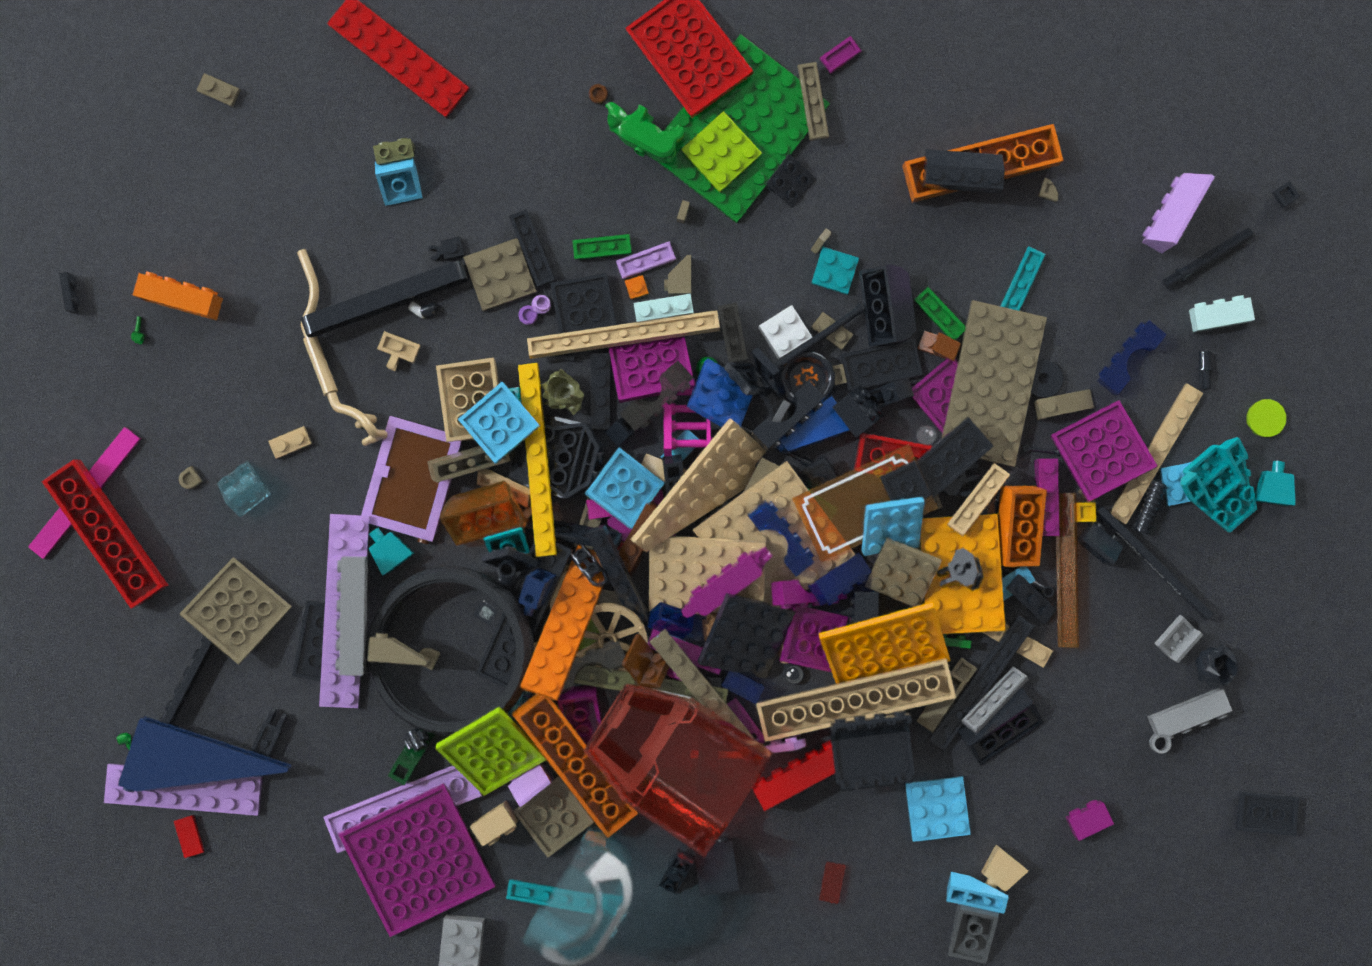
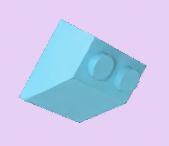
M413 158L377 165L375 162V175L385 206L422 198L418 173Z

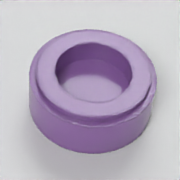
M526 305L520 309L519 319L525 325H532L537 321L538 313L533 310L532 306Z

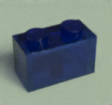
M659 602L650 610L648 628L660 632L666 629L670 635L683 639L693 631L695 614L686 618L681 612L682 609Z
M731 671L727 672L721 684L724 688L754 704L757 703L765 688L764 685L741 673Z

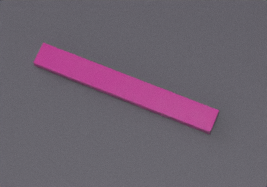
M127 427L122 429L89 470L101 489L141 440ZM60 508L28 546L42 559L48 556L72 526Z

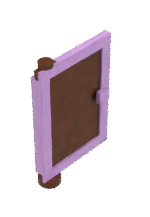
M389 416L385 430L388 435L382 441L361 516H370L369 524L417 537L418 542L429 544V541L434 542L435 535L437 534L452 478L438 483L433 481L427 461L460 452L462 441L446 442L445 431Z

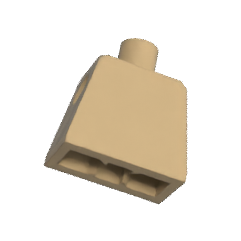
M996 845L981 872L988 878L985 884L995 889L998 886L1006 892L1028 870Z

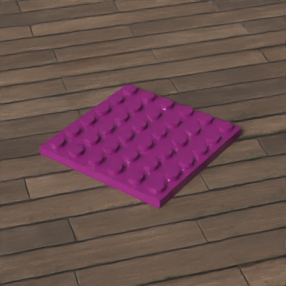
M445 783L338 834L390 937L495 887V883Z

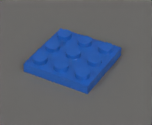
M708 358L704 361L686 407L720 427H723L729 418L741 427L753 395L742 393L739 385L729 377L724 367Z

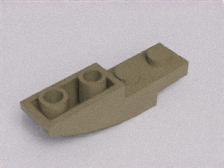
M961 658L954 669L950 671L956 698L928 704L917 722L933 733L978 668Z

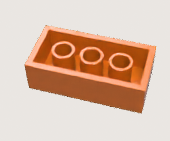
M147 271L146 274H138L133 296L141 300L216 321L223 298L217 296L218 293L212 289L202 287L199 290L200 288L194 284L183 282V285H181V282L175 279L165 277L163 280V277Z
M1037 486L1001 487L998 512L1001 565L1005 567L1040 566L1047 490Z

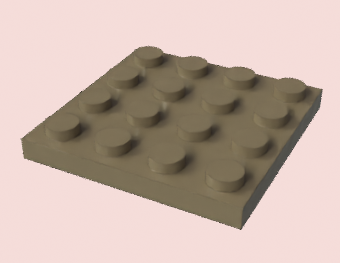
M233 557L183 609L180 616L236 664L240 665L289 612L292 606Z

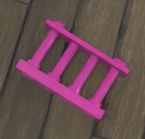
M693 389L664 394V457H672V450H676V448L706 447L713 439L711 438L710 420L707 418L706 422H676L672 420V415H675V413L695 412L686 407L687 405H675V403H672V397H675V395H691ZM676 430H706L707 440H676V438H672V432H676Z

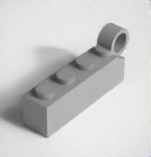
M1216 688L1147 716L1154 735L1149 740L1150 748L1157 753H1166L1171 748L1170 739L1174 738V734L1179 732L1184 734L1190 732L1193 726L1198 725L1201 727L1209 724V720L1213 718L1222 719L1228 716L1227 713L1231 712L1232 709L1224 689ZM1159 737L1165 739V746L1162 749L1155 747V741Z

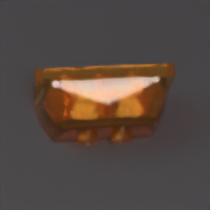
M505 481L452 496L446 502L440 514V520L456 546L527 525V519L518 505L510 485Z

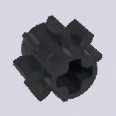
M414 728L406 733L407 738L404 742L408 750L413 748L415 752H418L428 746L427 741H429L430 737L427 732Z

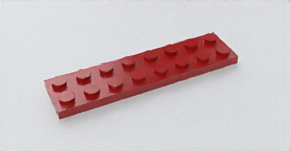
M345 0L327 23L329 27L445 118L449 116L470 90L467 85L359 0Z

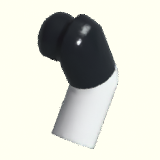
M413 301L408 307L410 311L420 318L432 317L438 310L437 305L434 303L421 307Z

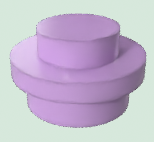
M538 295L532 301V308L538 314L547 313L551 307L549 298L544 295Z

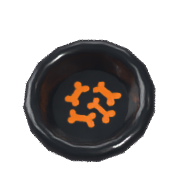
M807 350L780 369L786 391L783 395L794 404V394L808 381L825 397L823 402L831 395L835 386V372L832 364L824 355L815 351Z

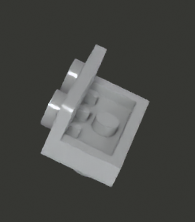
M1179 615L1154 644L1168 658L1179 663L1203 634L1196 630L1183 616Z

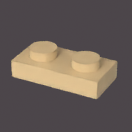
M305 426L268 441L275 459L312 445Z

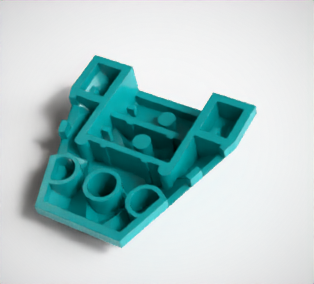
M1237 437L1226 440L1221 445H1212L1183 469L1184 476L1181 478L1180 484L1187 498L1229 533L1257 510L1254 488L1250 486L1248 476H1251V471L1247 469L1245 461L1248 459V454L1240 438Z

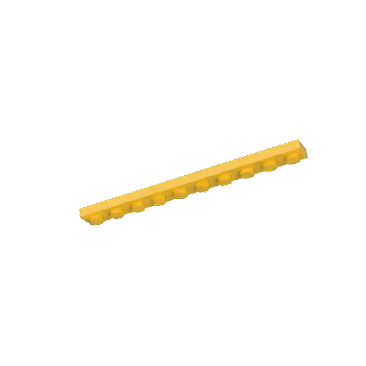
M531 363L518 365L522 405L540 425L538 429L525 439L535 551L536 557L557 555L539 364Z

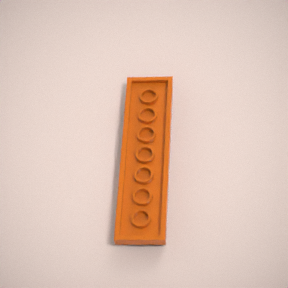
M578 545L576 551L582 549V547ZM588 549L590 553L594 556V558L598 561V563L602 566L595 551ZM573 560L569 565L520 686L524 690L556 701L560 697L604 587L592 585ZM582 562L581 566L584 569L587 568V566ZM600 572L592 580L596 583H601L604 581V576Z

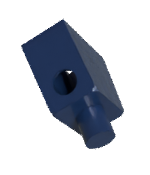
M537 568L527 575L519 598V603L524 605L523 611L525 615L533 616L534 611L544 605L556 575L541 568Z

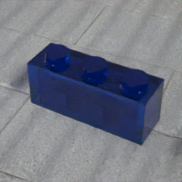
M857 553L808 587L821 606L826 603L831 605L839 600L837 597L839 594L845 595L852 591V585L855 583L860 585L868 579L866 576L872 571L860 553Z

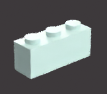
M691 294L634 303L637 322L694 314Z
M1243 295L1232 297V301L1225 302V299L1213 301L1211 305H1206V302L1194 304L1195 307L1189 310L1193 332L1243 324L1255 320L1251 297L1244 298Z

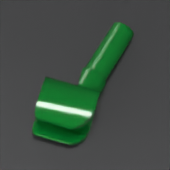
M137 316L136 328L131 334V339L138 344H142L145 339V335L140 333L142 320L140 316Z
M119 734L117 736L118 744H126L128 750L131 746L130 734Z

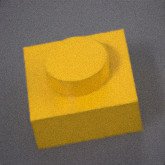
M1096 502L1075 503V522H1096Z

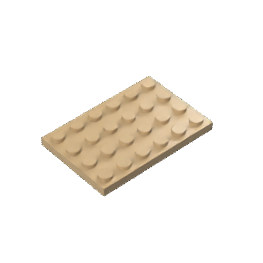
M669 537L650 549L649 611L682 613L684 605L688 603L692 594L691 591L696 586L700 585L702 587L707 583L706 580L711 575H719L722 572L721 569L726 564H734L738 561L736 558L745 551L749 553L751 550L755 552L765 547L766 541ZM766 563L764 564L762 575L735 595L765 602ZM720 605L719 607H717L715 610H713L712 612L717 613V612L719 611L721 605Z

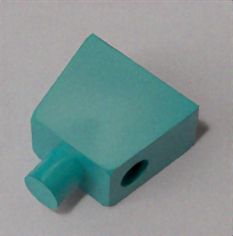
M1273 461L1272 471L1261 472L1255 491L1256 502L1295 506L1294 475L1284 473L1285 462Z
M376 528L369 534L375 544L369 547V550L383 576L388 575L415 554L393 532L384 535L379 528Z

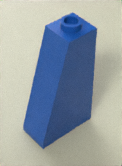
M832 396L823 402L824 405L816 413L812 411L808 415L810 418L803 425L798 424L794 427L796 431L790 437L784 436L780 440L781 444L777 447L780 452L784 451L785 454L850 432V429L832 408L837 404Z

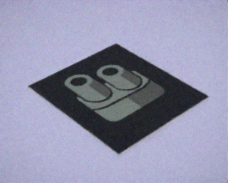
M482 600L473 615L487 625H490L498 611Z

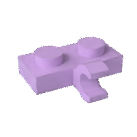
M800 734L789 736L785 741H782L781 738L771 740V744L763 746L765 754L800 749L806 746L805 738L797 739V736H800Z

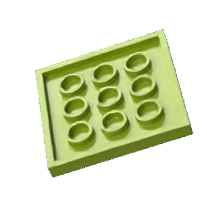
M500 707L436 744V749L484 796L546 760L527 734Z

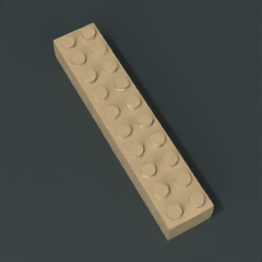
M947 658L772 698L760 701L756 705L764 739L767 742L828 728L830 723H833L834 719L846 718V721L854 720V716L866 715V718H871L876 713L888 714L894 711L954 699L956 694Z

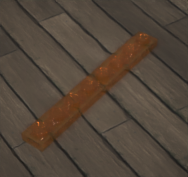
M1058 493L1059 536H1056L1058 647L1077 648L1079 647L1076 493Z

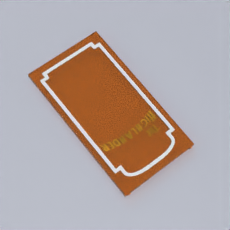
M909 444L792 498V502L797 508L821 562L862 544L866 505L890 502L879 477L913 460L916 461ZM932 496L924 499L923 515L937 509V504Z

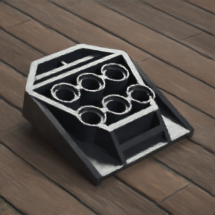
M543 414L545 434L549 430L552 431V437L546 440L551 495L572 500L588 490L601 472L598 471L599 465L603 466L606 464L603 447L590 425ZM573 435L574 442L568 445L567 438ZM524 440L515 449L508 478L530 489ZM568 454L569 461L563 464L562 457ZM563 472L564 480L558 482L557 476Z

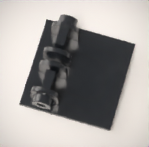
M788 154L765 184L768 190L774 191L793 208L815 177Z

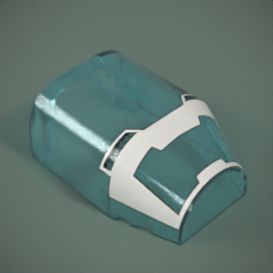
M592 824L580 840L583 842L582 845L586 846V849L581 846L578 850L582 857L579 855L575 856L545 908L539 907L521 941V943L545 958L561 965H579L597 956L609 938L612 939L616 933L618 923L622 922L627 915L628 906L631 901L635 868L630 853L619 841L611 836L607 838L600 829Z

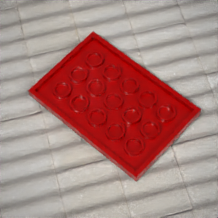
M663 0L625 28L691 118L754 74L751 67L700 0Z

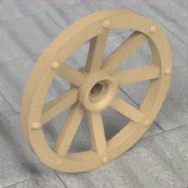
M614 603L596 604L591 619L600 634L586 631L584 637L598 641L578 651L573 665L575 666V663L584 664L579 658L600 648L596 667L602 666L606 651H610L617 669L628 672L623 667L615 647L628 651L631 645L617 639L639 632L648 643L644 624L633 611L622 605ZM615 612L608 630H605L596 613ZM620 614L628 618L635 625L614 633ZM605 638H610L611 640H610V642H608V641H606V640H604V639H605Z

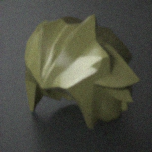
M564 370L555 371L550 375L548 381L541 384L544 390L542 397L547 399L544 405H549L552 409L566 408L571 411L572 415L581 410L584 394L580 390L578 382Z

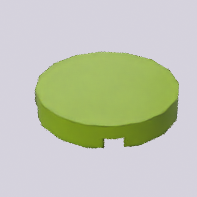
M1263 399L1255 402L1249 408L1247 424L1255 435L1272 437L1284 429L1286 413L1278 402L1271 399Z

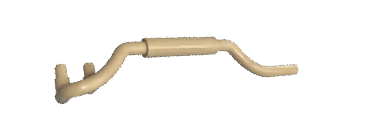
M302 249L297 254L307 277L310 290L308 305L303 314L305 316L315 312L317 308L319 284L306 249ZM301 322V329L305 337L303 339L323 394L328 397L333 410L356 419V428L364 427L369 434L368 437L362 440L364 446L381 439H386L387 432L379 430L374 426V423L377 421L375 415L364 414L356 408L340 403L336 394L338 389L318 337L308 338Z

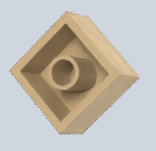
M506 800L475 820L470 828L482 846L486 844L491 846L499 840L502 833L506 836L514 831L519 819Z

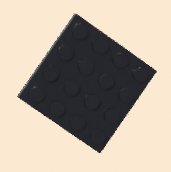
M726 593L697 662L702 666L767 679L796 611L793 608L781 609V605H773L772 603Z

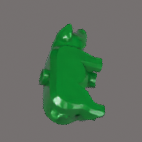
M613 102L605 105L609 112L607 122L610 131L615 133L626 145L633 148L636 154L642 157L646 155L661 163H672L674 161L676 144L683 139L685 128L677 125L676 128L669 126L667 131H661L659 127L652 124L654 117L648 114V109L641 105L631 115H627L623 108Z

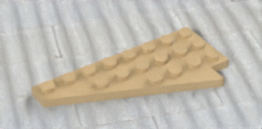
M729 418L631 540L647 552L717 506L722 505L725 501L746 488L756 469L755 465L766 451L736 422Z

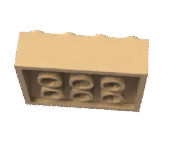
M494 358L436 366L446 442L475 440L458 419L499 384L496 360Z

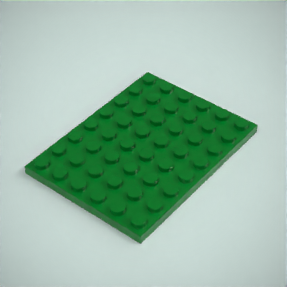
M741 34L734 41L733 45L751 67L754 74L693 118L682 107L664 130L667 131L669 126L676 128L677 125L685 128L683 139L676 144L674 161L672 163L658 162L736 224L767 186L765 183L788 154L791 155L808 134L800 79ZM823 98L824 109L826 111V109L830 106V103ZM724 111L762 152V155L719 193L682 153L681 149Z

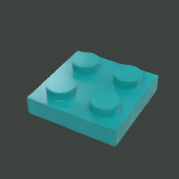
M822 247L811 284L848 295L859 258Z

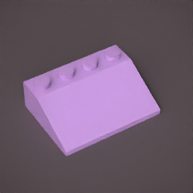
M1183 173L1180 177L1176 176L1171 183L1172 190L1170 194L1166 193L1161 201L1163 204L1161 210L1157 209L1152 217V220H1154L1153 224L1145 229L1142 235L1145 238L1142 243L1160 253H1164L1176 245L1213 181L1214 176Z

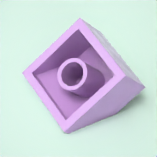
M540 763L511 780L508 787L521 807L548 786L554 777L543 763Z

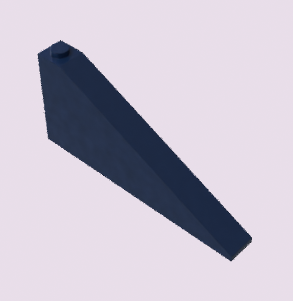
M144 716L139 719L118 786L123 787V790L127 792H137L288 772L292 765Z

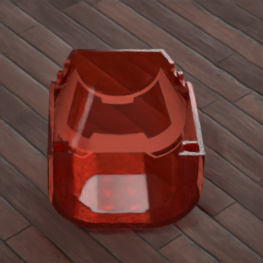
M629 683L625 684L584 749V752L597 769L601 770L608 779L607 782L618 792V796L623 802L703 857L711 851L774 754V752L692 697Z

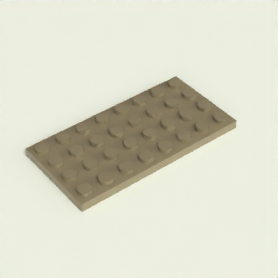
M971 301L942 438L968 416L994 446L980 460L1015 467L1047 317L979 301Z

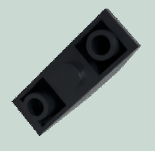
M677 848L658 886L676 894L694 864L695 856Z

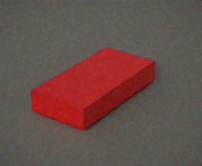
M194 815L173 821L184 858L205 852Z

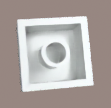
M792 305L759 325L760 332L778 360L812 338Z

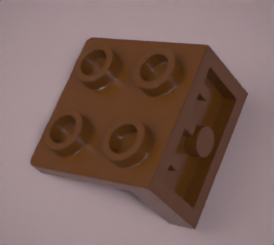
M641 634L635 635L622 662L624 668L637 684L647 688H660L670 667L659 653H655Z

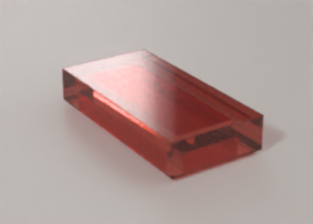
M826 861L819 900L838 904L845 871L844 864Z

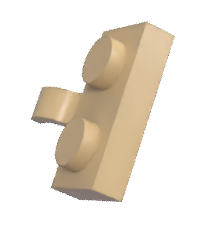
M384 331L377 349L391 355L386 367L396 371L399 359L414 364L421 346Z

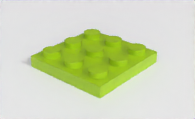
M724 111L681 149L682 153L719 193L762 155V152Z

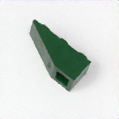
M427 732L430 737L429 741H427L428 746L418 752H415L413 748L408 750L407 746H405L388 776L402 785H406L435 734Z

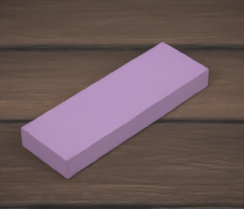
M669 241L619 259L616 263L622 279H626L675 261L676 257Z

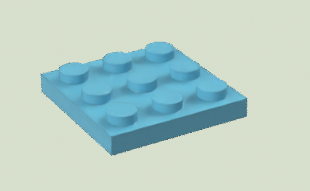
M503 382L498 384L458 419L495 464L540 427Z
M619 447L585 492V495L626 527L632 529L646 503L654 499L664 485V482Z
M917 497L866 505L862 541L863 555L879 554L887 537L912 548H918L925 502L923 498Z
M963 776L905 783L913 842L971 835Z

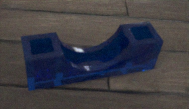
M1150 320L1144 323L1141 322L1135 328L1136 334L1132 338L1129 336L1122 344L1124 347L1120 353L1117 351L1110 359L1112 363L1109 367L1105 366L1098 374L1100 378L1097 382L1114 396L1119 394L1131 380L1127 372V361L1130 355L1136 350H1155L1167 335Z
M765 499L747 515L759 531L775 530L785 537L788 548L783 560L797 577L815 563L813 560L815 555L808 547L804 548L800 542L803 540L796 531L794 533L790 531L788 527L791 525L786 518L778 516L776 513L778 508L772 501L768 503Z

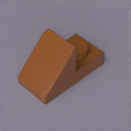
M924 331L918 349L955 361L961 343L942 333L937 335Z

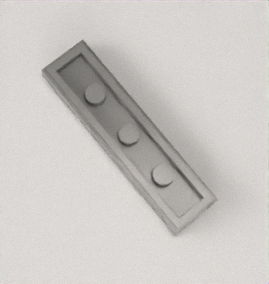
M1013 666L961 720L962 723L978 734L1029 680L1028 677Z

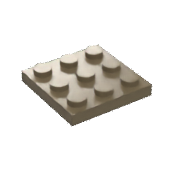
M518 238L464 257L482 311L537 293Z
M887 537L868 576L865 587L913 607L920 606L942 559Z
M559 776L523 806L513 810L514 814L547 857H550L594 823Z

